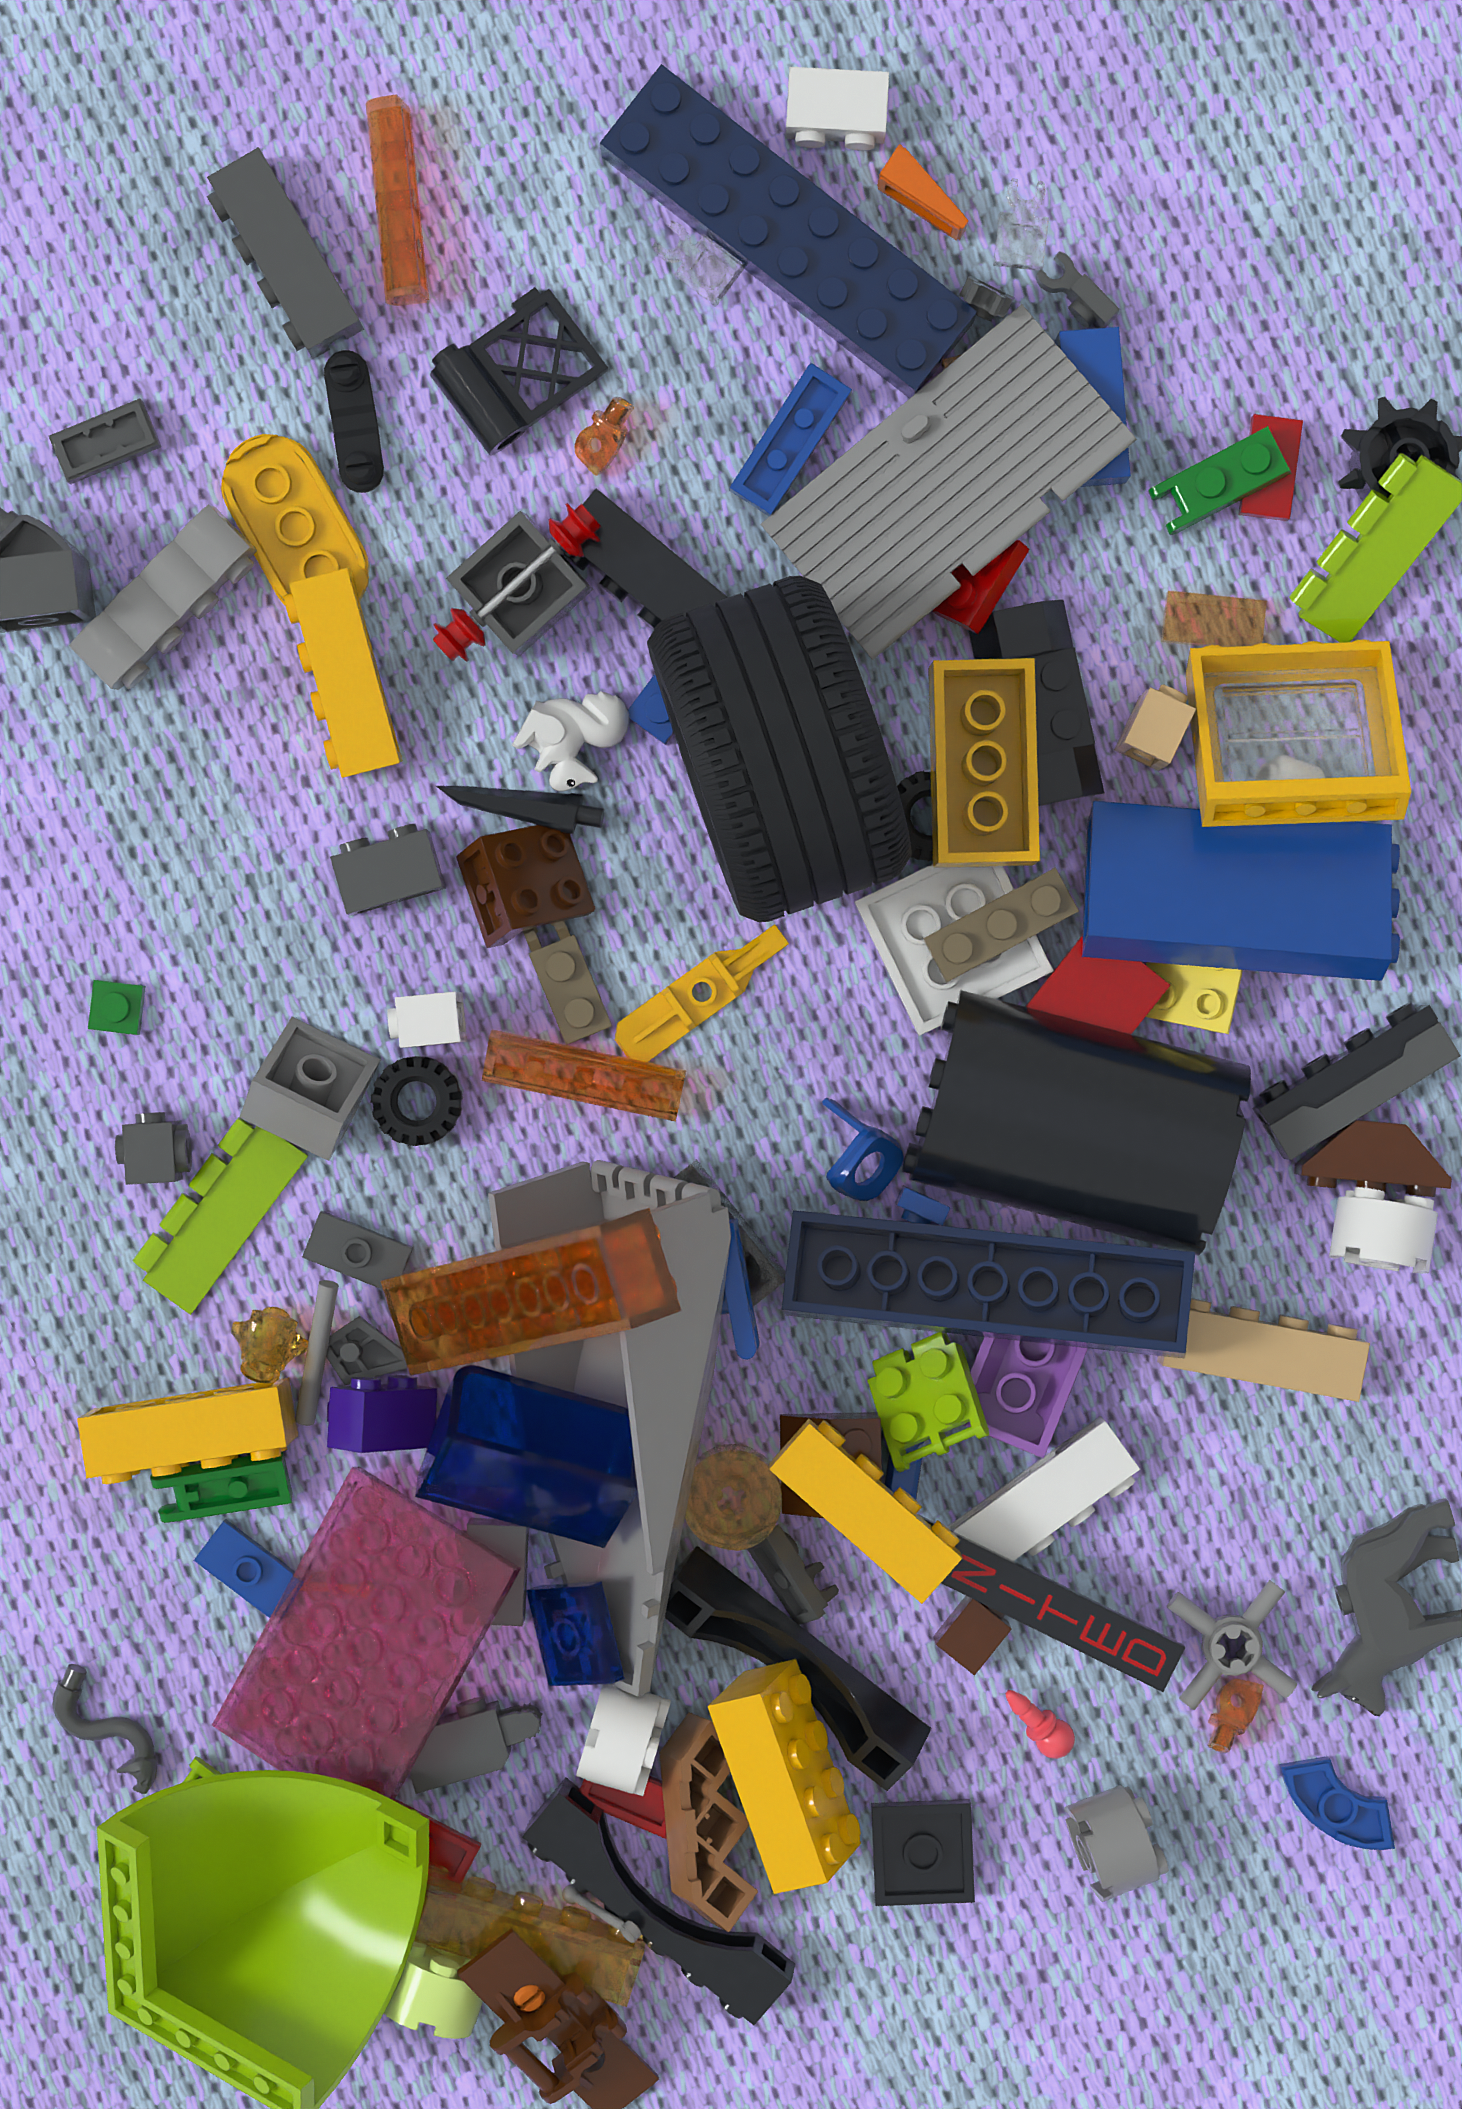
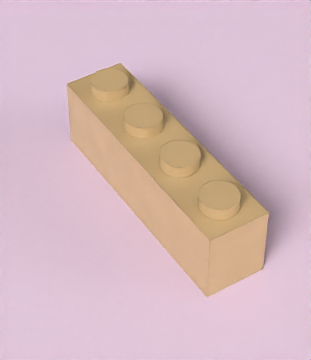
M1191 1298L1185 1358L1158 1356L1157 1359L1158 1363L1166 1367L1359 1402L1370 1343L1357 1338L1358 1329L1328 1324L1327 1333L1309 1330V1320L1279 1315L1278 1324L1260 1321V1311L1231 1306L1229 1315L1211 1312V1302Z

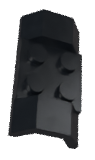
M1064 600L1040 601L993 611L979 634L968 630L974 659L1035 658L1038 806L1104 794L1094 746L1095 740Z

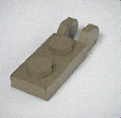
M564 920L551 923L555 927L560 941L542 947L538 938L537 927L524 929L523 933L531 950V953H528L563 1039L566 1045L612 1027V1024L575 935L571 936Z

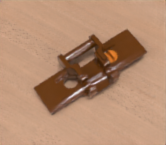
M513 1928L457 1970L458 1976L505 2022L492 2035L490 2047L498 2055L505 2054L540 2088L539 2095L546 2103H555L574 2091L592 2109H623L659 2080L658 2074L622 2039L627 2033V2027L619 2014L577 1972L562 1975L557 1969L554 1971ZM529 2037H533L537 2042H541L548 2037L561 2051L559 2055L551 2060L554 2073L522 2042Z

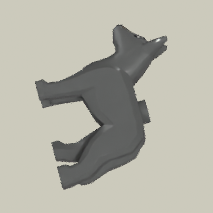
M1446 1498L1436 1500L1427 1505L1417 1504L1409 1507L1389 1522L1366 1531L1352 1540L1349 1549L1341 1558V1579L1343 1585L1336 1586L1334 1589L1342 1615L1351 1614L1356 1636L1342 1652L1333 1669L1312 1686V1691H1319L1317 1694L1318 1698H1325L1340 1693L1346 1699L1363 1706L1374 1716H1380L1386 1710L1385 1692L1382 1687L1384 1676L1391 1671L1414 1664L1434 1648L1462 1637V1609L1423 1616L1411 1595L1397 1583V1581L1428 1560L1443 1558L1450 1563L1459 1561L1455 1538L1427 1535L1429 1531L1436 1528L1447 1529L1455 1526L1450 1504Z

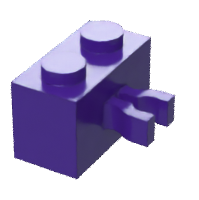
M389 1375L387 1384H381L380 1378L352 1377L351 1386L330 1387V1398L327 1404V1447L358 1453L434 1448L437 1388L417 1385L418 1377L407 1375Z

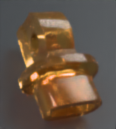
M614 397L604 412L596 410L591 416L594 421L593 424L582 430L575 441L576 456L595 476L600 475L611 464L618 454L628 431L624 423L633 411L634 406L621 397ZM594 438H597L601 443V448L598 452L593 450L591 446Z
M1233 1679L1221 1687L1216 1696L1217 1712L1211 1714L1208 1723L1214 1726L1207 1745L1208 1747L1221 1753H1227L1231 1750L1236 1735L1244 1734L1252 1723L1261 1701L1264 1685ZM1232 1695L1240 1697L1242 1703L1239 1708L1232 1705Z

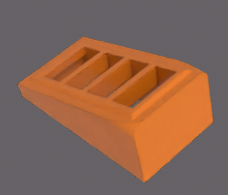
M899 144L879 174L878 190L954 240H960L965 233L968 219L910 152Z

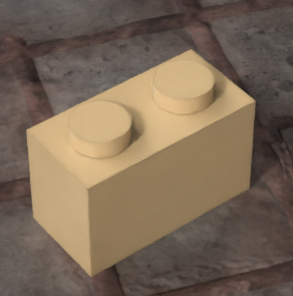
M1161 685L1159 690L1150 687L1139 696L1114 750L1160 771L1171 763L1196 708L1185 704L1188 696L1174 688Z

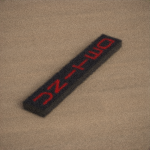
M921 1516L928 1524L934 1525L935 1522ZM952 1531L960 1539L955 1547L960 1551L962 1559L941 1582L942 1584L1164 1692L1185 1650L1183 1644Z

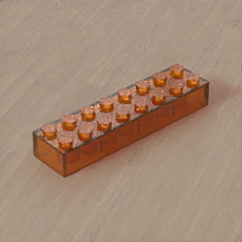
M650 1208L439 1261L380 1281L410 1376L626 1331L682 1311L677 1297L676 1282L669 1272L661 1246L660 1231L653 1221Z

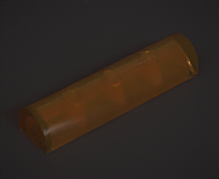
M397 94L368 100L365 105L385 303L397 306L427 303L429 293L410 108Z
M492 1029L481 1081L676 1122L687 1070Z

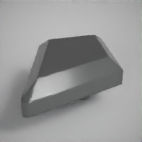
M361 1316L330 1335L326 1358L344 1385L351 1384L352 1377L373 1378L410 1368L417 1364V1360Z

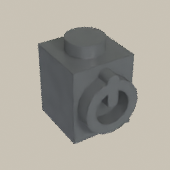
M165 1112L135 1114L136 1123L122 1125V1135H116L115 1155L117 1164H124L125 1185L176 1182L183 1180V1172L191 1171L192 1147L187 1124H179V1121L166 1122Z

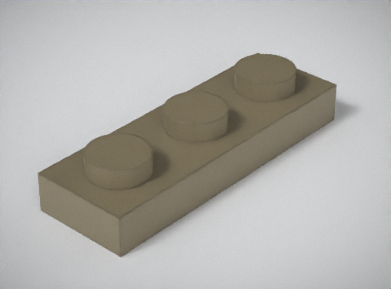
M1055 867L923 938V941L947 983L1079 912Z

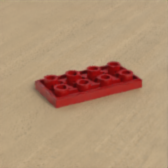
M1082 934L1025 1007L1132 1034L1170 987V984L1139 961L1082 957Z

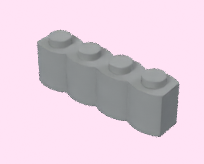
M208 504L187 523L173 541L165 546L146 565L136 578L115 596L104 611L96 616L69 645L70 648L111 689L119 690L124 685L128 689L133 688L148 674L150 668L146 663L156 652L160 651L162 654H166L181 641L185 635L181 628L193 615L197 619H201L214 608L219 601L216 593L228 580L232 584L237 583L252 569L254 562L250 558L257 549L216 507Z

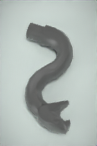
M69 1664L63 1679L58 1681L53 1696L52 1705L57 1720L69 1734L82 1740L96 1741L115 1736L127 1739L134 1747V1757L116 1771L117 1773H130L137 1779V1784L134 1785L133 1790L146 1794L151 1788L157 1772V1758L154 1755V1745L151 1737L139 1723L129 1718L110 1717L92 1722L82 1719L77 1714V1701L82 1693L81 1685L87 1671L79 1665Z

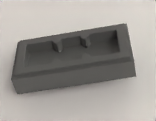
M141 398L49 435L55 454L69 484L162 447Z
M320 1211L302 1258L395 1294L414 1247L325 1211Z

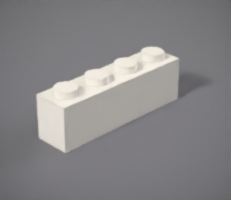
M1099 1416L1045 1455L1044 1459L1038 1460L948 1525L947 1528L1013 1561L1027 1551L1031 1556H1034L1055 1540L1052 1533L1068 1522L1071 1527H1074L1087 1519L1095 1511L1092 1504L1107 1493L1111 1498H1114L1132 1486L1135 1482L1132 1475L1138 1472L1140 1468L1107 1422Z

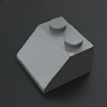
M291 1017L254 1076L239 1118L329 1161L346 1133L381 1059L301 1020Z

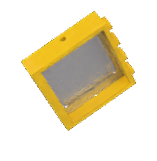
M1361 639L1346 643L1309 641L1303 644L1291 645L1259 643L1253 646L1222 647L1219 645H1208L1202 648H1190L1186 669L1188 705L1196 708L1190 723L1202 827L1404 820L1411 796V786L1390 641L1372 642Z

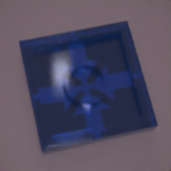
M602 1581L540 1585L526 1590L549 1686L613 1684L625 1679Z

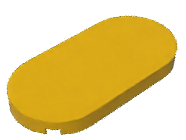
M272 434L257 435L239 444L231 452L226 462L221 485L222 496L242 535L257 549L254 556L280 601L285 605L284 595L291 593L290 582L344 568H351L358 597L361 601L369 583L370 564L367 553L312 455L300 443Z

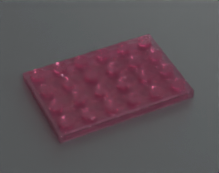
M360 1466L352 1467L212 1726L280 1771L312 1773L345 1780L395 1800L521 1568Z

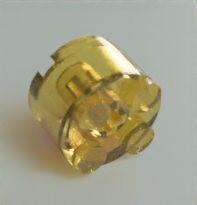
M725 1444L706 1451L696 1459L685 1519L692 1532L701 1541L718 1548L739 1551L757 1545L772 1532L782 1508L780 1479L769 1470L770 1461L757 1450L747 1445ZM731 1486L734 1491L740 1489L744 1491L741 1495V1505L735 1508L731 1502L724 1504L720 1502L724 1497L725 1487Z

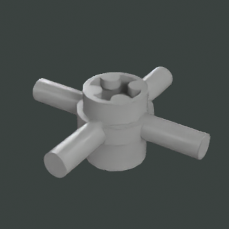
M1269 1580L1242 1616L1226 1614L1215 1619L1180 1592H1177L1171 1598L1167 1608L1203 1635L1202 1650L1207 1660L1179 1697L1182 1702L1195 1710L1222 1674L1238 1676L1249 1671L1284 1698H1288L1293 1693L1297 1682L1262 1656L1263 1641L1257 1630L1284 1595L1285 1591ZM1225 1634L1230 1639H1237L1240 1634L1247 1639L1245 1644H1242L1236 1652L1238 1657L1228 1659L1225 1656V1647L1219 1643Z

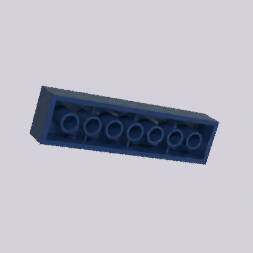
M662 64L600 142L601 157L909 399L925 386L974 323L977 314L975 309Z
M793 1210L781 1310L786 1316L1184 1359L1187 1345L1195 1252Z

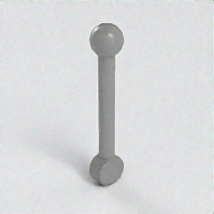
M572 1885L564 1888L562 1897L566 1903H577L621 1931L624 1938L631 1943H634L641 1936L639 1928L632 1921H622L583 1896Z

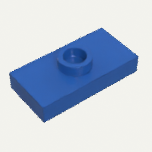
M227 1519L221 1523L193 1560L271 1620L274 1619L304 1579Z

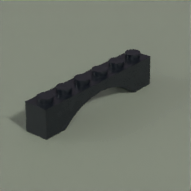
M696 1546L674 1571L665 1613L666 1620L689 1638L713 1641L735 1648L767 1666L796 1659L801 1674H804L810 1683L811 1703L837 1738L847 1761L884 1790L888 1791L914 1765L932 1729L699 1546Z
M567 1777L529 1820L522 1837L527 1841L528 1848L535 1856L545 1862L552 1861L566 1872V1878L573 1887L582 1893L590 1892L604 1903L605 1910L624 1922L632 1921L643 1935L642 1938L645 1944L653 1952L660 1956L667 1955L679 1964L682 1973L691 1983L698 1987L706 1986L719 1997L723 2008L735 2018L741 2019L744 2017L754 2026L791 1984L795 1963L758 1933L727 1932L722 1929L705 1926L679 1915L655 1899L636 1880L620 1857L610 1834L604 1810L600 1809L583 1795L580 1788Z

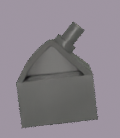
M0 507V633L91 622L96 617L88 560L62 535L42 521L29 515H18L14 511L7 513Z

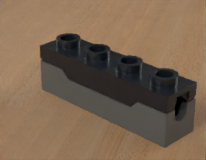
M1409 1002L1397 1008L1386 1016L1389 1025L1374 1034L1370 1028L1358 1032L1343 1042L1347 1049L1345 1052L1330 1060L1327 1054H1324L1301 1068L1305 1075L1289 1086L1285 1080H1281L1259 1094L1263 1102L1252 1109L1260 1122L1263 1123V1127L1283 1159L1292 1160L1461 1056L1442 1024L1438 1022V1018L1430 1005H1420L1415 1008L1412 1002Z

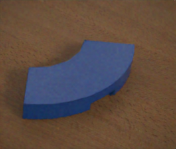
M1328 1756L1279 1764L1283 1781L1292 1800L1302 1814L1318 1829L1335 1840L1356 1848L1369 1850L1395 1849L1388 1802L1385 1797L1364 1796L1348 1789L1336 1776Z

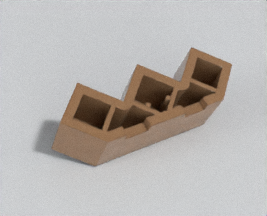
M689 1712L659 1752L671 1892L705 1920L730 1932L758 1893L757 1889L723 1862L748 1828L749 1822L744 1813L717 1792L730 1774V1769L713 1722Z

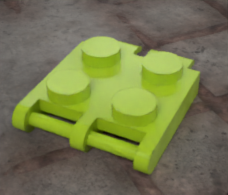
M938 1332L912 1343L911 1348L915 1357L914 1360L911 1359L908 1350L901 1348L872 1361L876 1376L867 1381L878 1416L881 1418V1426L892 1462L899 1473L910 1469L911 1462L936 1452L938 1456L948 1453L950 1451L949 1446L973 1436L981 1439L989 1435V1428L963 1348L955 1342L951 1343L947 1333ZM970 1422L971 1427L946 1437L945 1432ZM928 1439L931 1440L930 1444L906 1453L905 1449Z

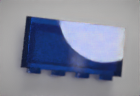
M467 1365L457 1370L448 1386L418 1473L415 1497L605 1548L638 1493L628 1408L481 1366Z

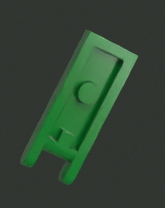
M1267 426L1153 486L1148 490V493L1153 501L1163 498L1170 493L1172 494L1182 516L1173 519L1165 526L1169 535H1174L1292 473Z
M283 1451L281 1456L265 1460L251 1461V1456L232 1459L231 1464L220 1467L202 1469L201 1464L182 1467V1471L175 1474L153 1477L151 1474L150 1480L153 1488L173 1487L176 1503L166 1504L159 1508L158 1512L161 1522L170 1523L292 1503L293 1492Z

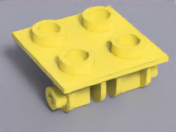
M1146 962L1147 967L1170 984V987L1146 1017L1229 1034L1243 970Z

